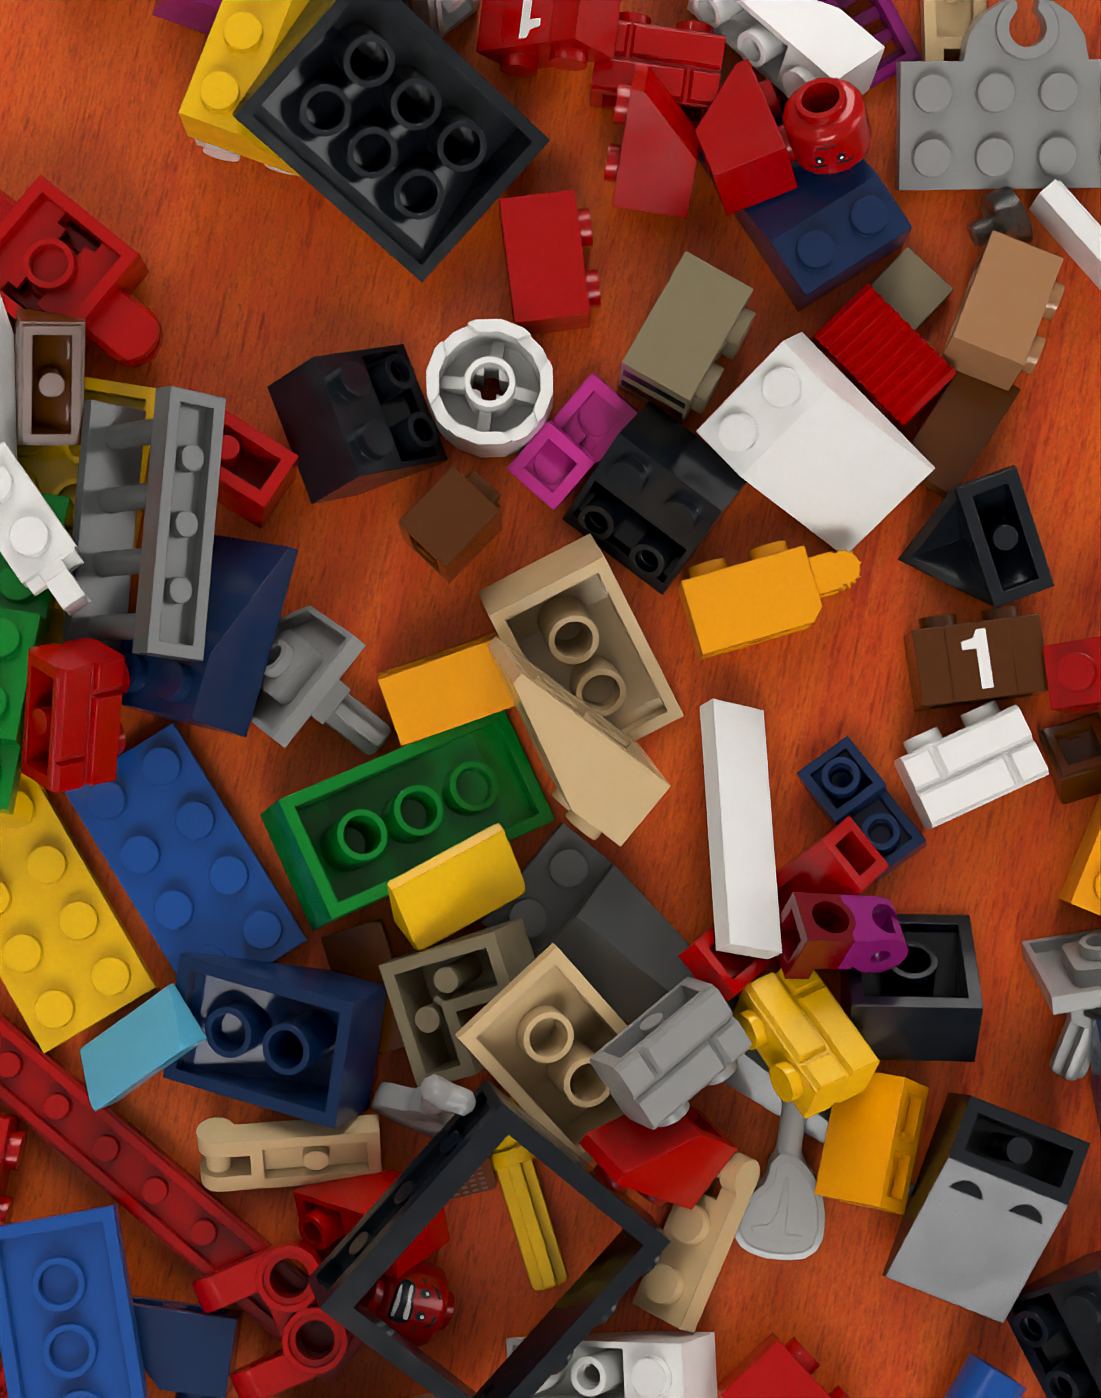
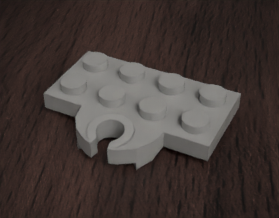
M1001 0L980 15L975 16L962 38L959 61L896 62L895 190L1046 188L1055 179L1057 181L1060 180L1066 188H1101V59H1089L1085 34L1069 11L1053 0H1034L1032 11L1039 20L1040 34L1032 45L1024 47L1018 45L1012 39L1009 32L1010 20L1018 10L1016 0Z

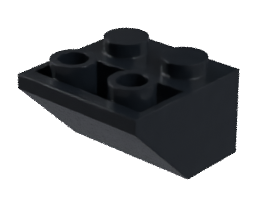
M404 344L314 356L267 386L291 451L299 456L297 467L311 504L357 496L448 460Z
M649 401L619 432L562 519L582 535L591 534L598 547L663 595L724 516L747 481L741 478L711 446Z
M1101 1250L1084 1255L1024 1286L1006 1318L1047 1398H1101Z

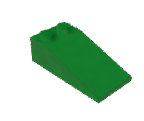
M505 710L423 738L277 800L260 814L312 931L388 898V881L494 824L499 823L502 826L510 842L555 821Z

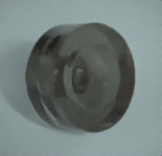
M1003 186L981 197L980 205L983 218L967 225L969 236L977 248L986 244L993 230L1024 243H1032L1033 231L1030 220L1018 196L1010 187Z

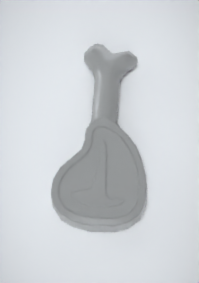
M432 1074L424 1078L421 1085L417 1088L388 1082L380 1083L371 1107L380 1115L400 1125L434 1138L454 1114L465 1116L472 1112L476 1100L471 1090L453 1084L441 1076Z
M782 1100L776 1147L768 1158L764 1175L757 1182L735 1234V1239L739 1246L751 1254L766 1259L789 1261L805 1259L817 1251L824 1236V1197L814 1194L817 1176L806 1162L802 1153L806 1118H803L792 1101L787 1103Z

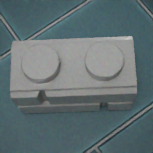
M687 976L591 1056L589 1061L603 1083L609 1087L610 1094L623 1114L630 1120L654 1130L657 1127H666L680 1120L690 1108L688 1100L706 1085H715L728 1079L738 1068L736 1059L752 1047V1042L738 1020L732 1016L733 1012L720 991L713 984Z

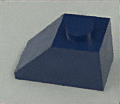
M132 1295L143 1366L160 1390L176 1392L175 1398H226L233 1385L229 1374L235 1371L243 1310L220 1308L204 1314L200 1304Z

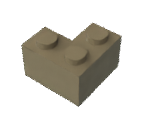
M522 918L441 941L421 951L414 949L379 965L417 1087L421 1085L424 1078L432 1074L441 1076L451 1082L476 1075L486 1069L455 1034L535 960Z

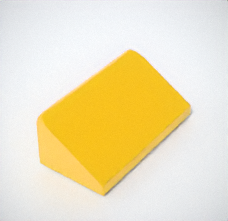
M499 823L484 829L387 883L394 922L413 948L418 951L424 950L519 898L526 892L523 876L505 831Z

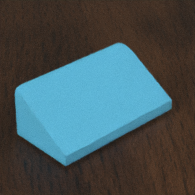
M174 983L165 987L79 1049L89 1101L95 1112L118 1102L207 1039Z

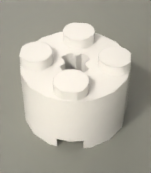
M503 319L473 320L467 323L468 326L453 332L434 349L426 370L429 410L436 427L445 440L461 451L480 458L506 457L513 453H520L547 422L553 408V367L547 359L543 348L531 337V334L525 328ZM486 378H495L499 380L500 390L505 394L503 396L496 394V400H483L481 392L474 389L476 385L485 387Z

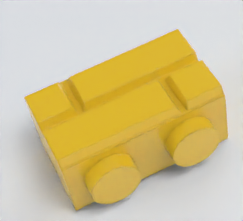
M781 968L777 973L771 972L750 982L743 988L732 1015L738 1020L752 1042V1047L749 1050L756 1049L770 1068L769 1077L776 1094L784 1102L789 1103L792 1101L803 1118L808 1119L830 1108L836 1102L839 1104L861 1093L868 1086L880 1061L815 969L809 979H785Z

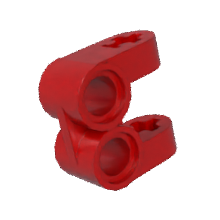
M294 1238L281 1241L210 1272L191 1283L204 1314L223 1308L257 1292L268 1305L282 1339V1349L252 1361L229 1374L239 1398H268L326 1373L340 1363L349 1347L352 1332L319 1308L309 1283L304 1289L292 1292L282 1288L276 1281L275 1266L283 1259L291 1258L300 1261L308 1270L309 1276L324 1261L320 1251L314 1249L304 1240ZM307 1321H323L330 1326L334 1333V1346L324 1352L309 1350L301 1341V1326Z

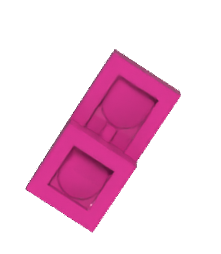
M592 373L553 420L547 421L509 465L507 470L549 507L556 510L597 467L619 432L639 411L596 373Z

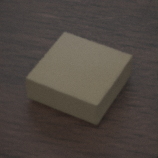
M909 247L871 285L875 292L881 295L884 301L889 303L893 310L898 312L902 319L907 321L914 330H917L954 290Z

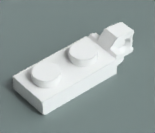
M3 441L0 444V552L26 588L29 587L35 596L49 588L63 610H66L68 615L71 616L91 602L72 574V571L84 564V561L78 554L80 549L11 449Z

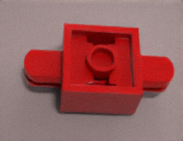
M41 174L17 202L0 189V294L9 320L15 324L16 309H31L85 319V349L92 342L119 364L133 368L145 365L155 358L163 341L161 325L156 315L131 295L149 273L140 254Z

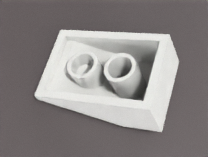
M803 332L782 341L696 430L741 478L834 549H839V551L846 549V551L850 552L935 469Z

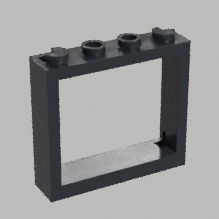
M486 1079L473 1093L476 1100L473 1111L465 1116L454 1114L307 1278L321 1310L437 1398H531L551 1375L558 1374L567 1366L573 1356L574 1349L590 1331L611 1317L617 1307L618 1300L639 1277L648 1274L659 1262L662 1251L671 1242L647 1211L625 1193H619L602 1182L596 1176L590 1164ZM510 1135L623 1229L476 1393L364 1307L359 1301L500 1143Z

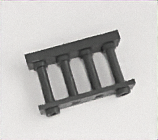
M174 386L156 388L154 416L151 419H145L146 411L95 400L84 402L72 539L80 549L78 554L84 561V564L72 571V574L91 602L71 616L65 610L62 644L64 641L88 637L96 639L119 652L122 640L133 639L132 653L182 661H203L226 398ZM151 445L148 482L139 484L143 446ZM137 510H145L142 548H134ZM139 574L136 613H128L131 575Z

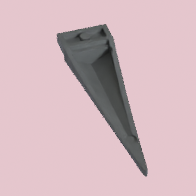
M560 822L521 870L526 892L480 920L489 928L522 918L535 959L554 943L616 1014L629 1024L687 976L693 978L690 970L678 957L689 946L687 941L615 864L611 863L562 822ZM737 995L727 1002L732 1012H734L739 1000ZM748 1049L736 1059L738 1062L736 1071L723 1082L780 1117L782 1100L772 1087L769 1077L770 1068L756 1049ZM832 1106L806 1119L804 1132L823 1144ZM912 1182L910 1183L908 1193L909 1197L911 1196L913 1188L915 1186Z

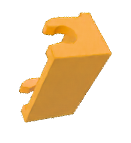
M496 632L377 673V679L401 746L515 706L487 646L495 636L500 639Z
M874 1072L868 1086L861 1093L839 1104L837 1102L834 1103L831 1108L814 1194L836 1199L843 1203L904 1215L929 1088L906 1077Z

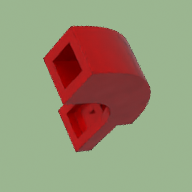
M850 816L846 817L776 872L779 916L793 892L858 895L890 866ZM713 923L697 936L693 943L682 951L678 957L690 970L693 978L713 984L720 991L725 1001L728 1002L773 962L778 955L770 959L716 951Z

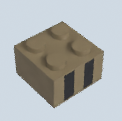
M685 251L621 362L618 388L645 404L651 401L681 424L685 422L691 409L703 414L720 384L719 379L725 369L718 365L722 355L733 360L751 329L750 325L756 313L747 307L754 289Z

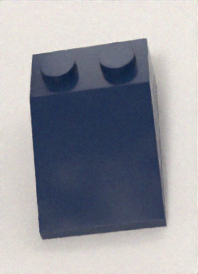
M788 98L779 103L782 115L774 117L777 126L783 125V112ZM700 152L697 159L710 177L703 153ZM864 159L850 169L836 174H816L805 170L796 161L791 162L798 186L797 189L734 213L798 312L902 247L912 229L911 224L878 174Z
M214 535L203 661H182L132 653L133 639L122 640L119 653L125 656V663L130 674V686L127 693L122 695L121 706L163 719L247 737L298 550L288 546Z
M190 952L179 955L175 987L207 1039L166 1067L163 1078L334 1129L369 1109L387 994L385 985L332 970Z

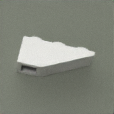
M689 0L687 10L697 17L700 22L711 25L715 34L726 35L725 43L735 50L743 60L749 59L751 66L767 79H770L771 83L780 89L788 99L798 88L808 81L817 78H838L850 82L863 95L870 89L885 46L840 8L818 0Z
M635 1331L588 1334L574 1349L573 1356L567 1366L558 1374L551 1375L531 1398H718L715 1332ZM526 1337L506 1338L507 1358Z

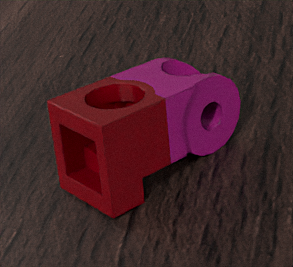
M793 892L779 916L782 953L778 955L785 979H809L814 969H851L855 967V969L865 973L883 972L899 965L908 954V947L893 902L887 898Z

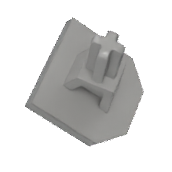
M310 605L279 618L251 722L285 748L308 718L312 716L321 724L326 723L366 755H372L381 748L391 732L389 724L349 693L351 689L339 680L366 645Z
M1101 929L1021 941L1023 960L1053 1015L1062 1013L1067 1015L1049 1060L1050 1069L1068 1080L1075 1081L1077 1078H1083L1087 1073L1092 1057L1093 1020L1101 1019Z

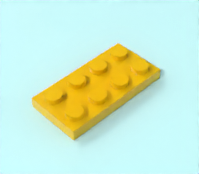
M21 773L13 815L0 813V978L43 1053H47L157 989L159 986L45 788Z

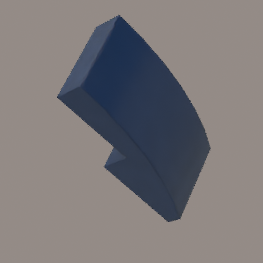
M848 735L797 772V777L830 824L835 827L846 817L850 816L890 865L874 880L875 883L926 846V839L888 793L886 783Z

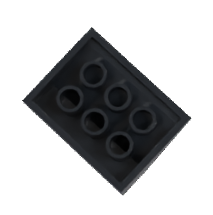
M310 0L232 113L241 124L421 282L426 279L550 141L401 0Z

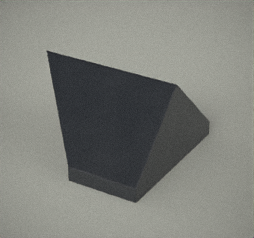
M1014 465L953 487L898 558V560L994 608L1054 586L1017 467Z

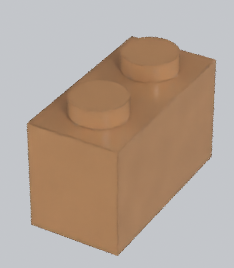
M993 230L977 258L941 357L945 358L946 362L954 367L955 370L1009 391L1021 371L1031 374L1046 341V338L1036 335L1041 319L1044 318L1051 321L1064 293L1065 285L1055 282L1064 258Z

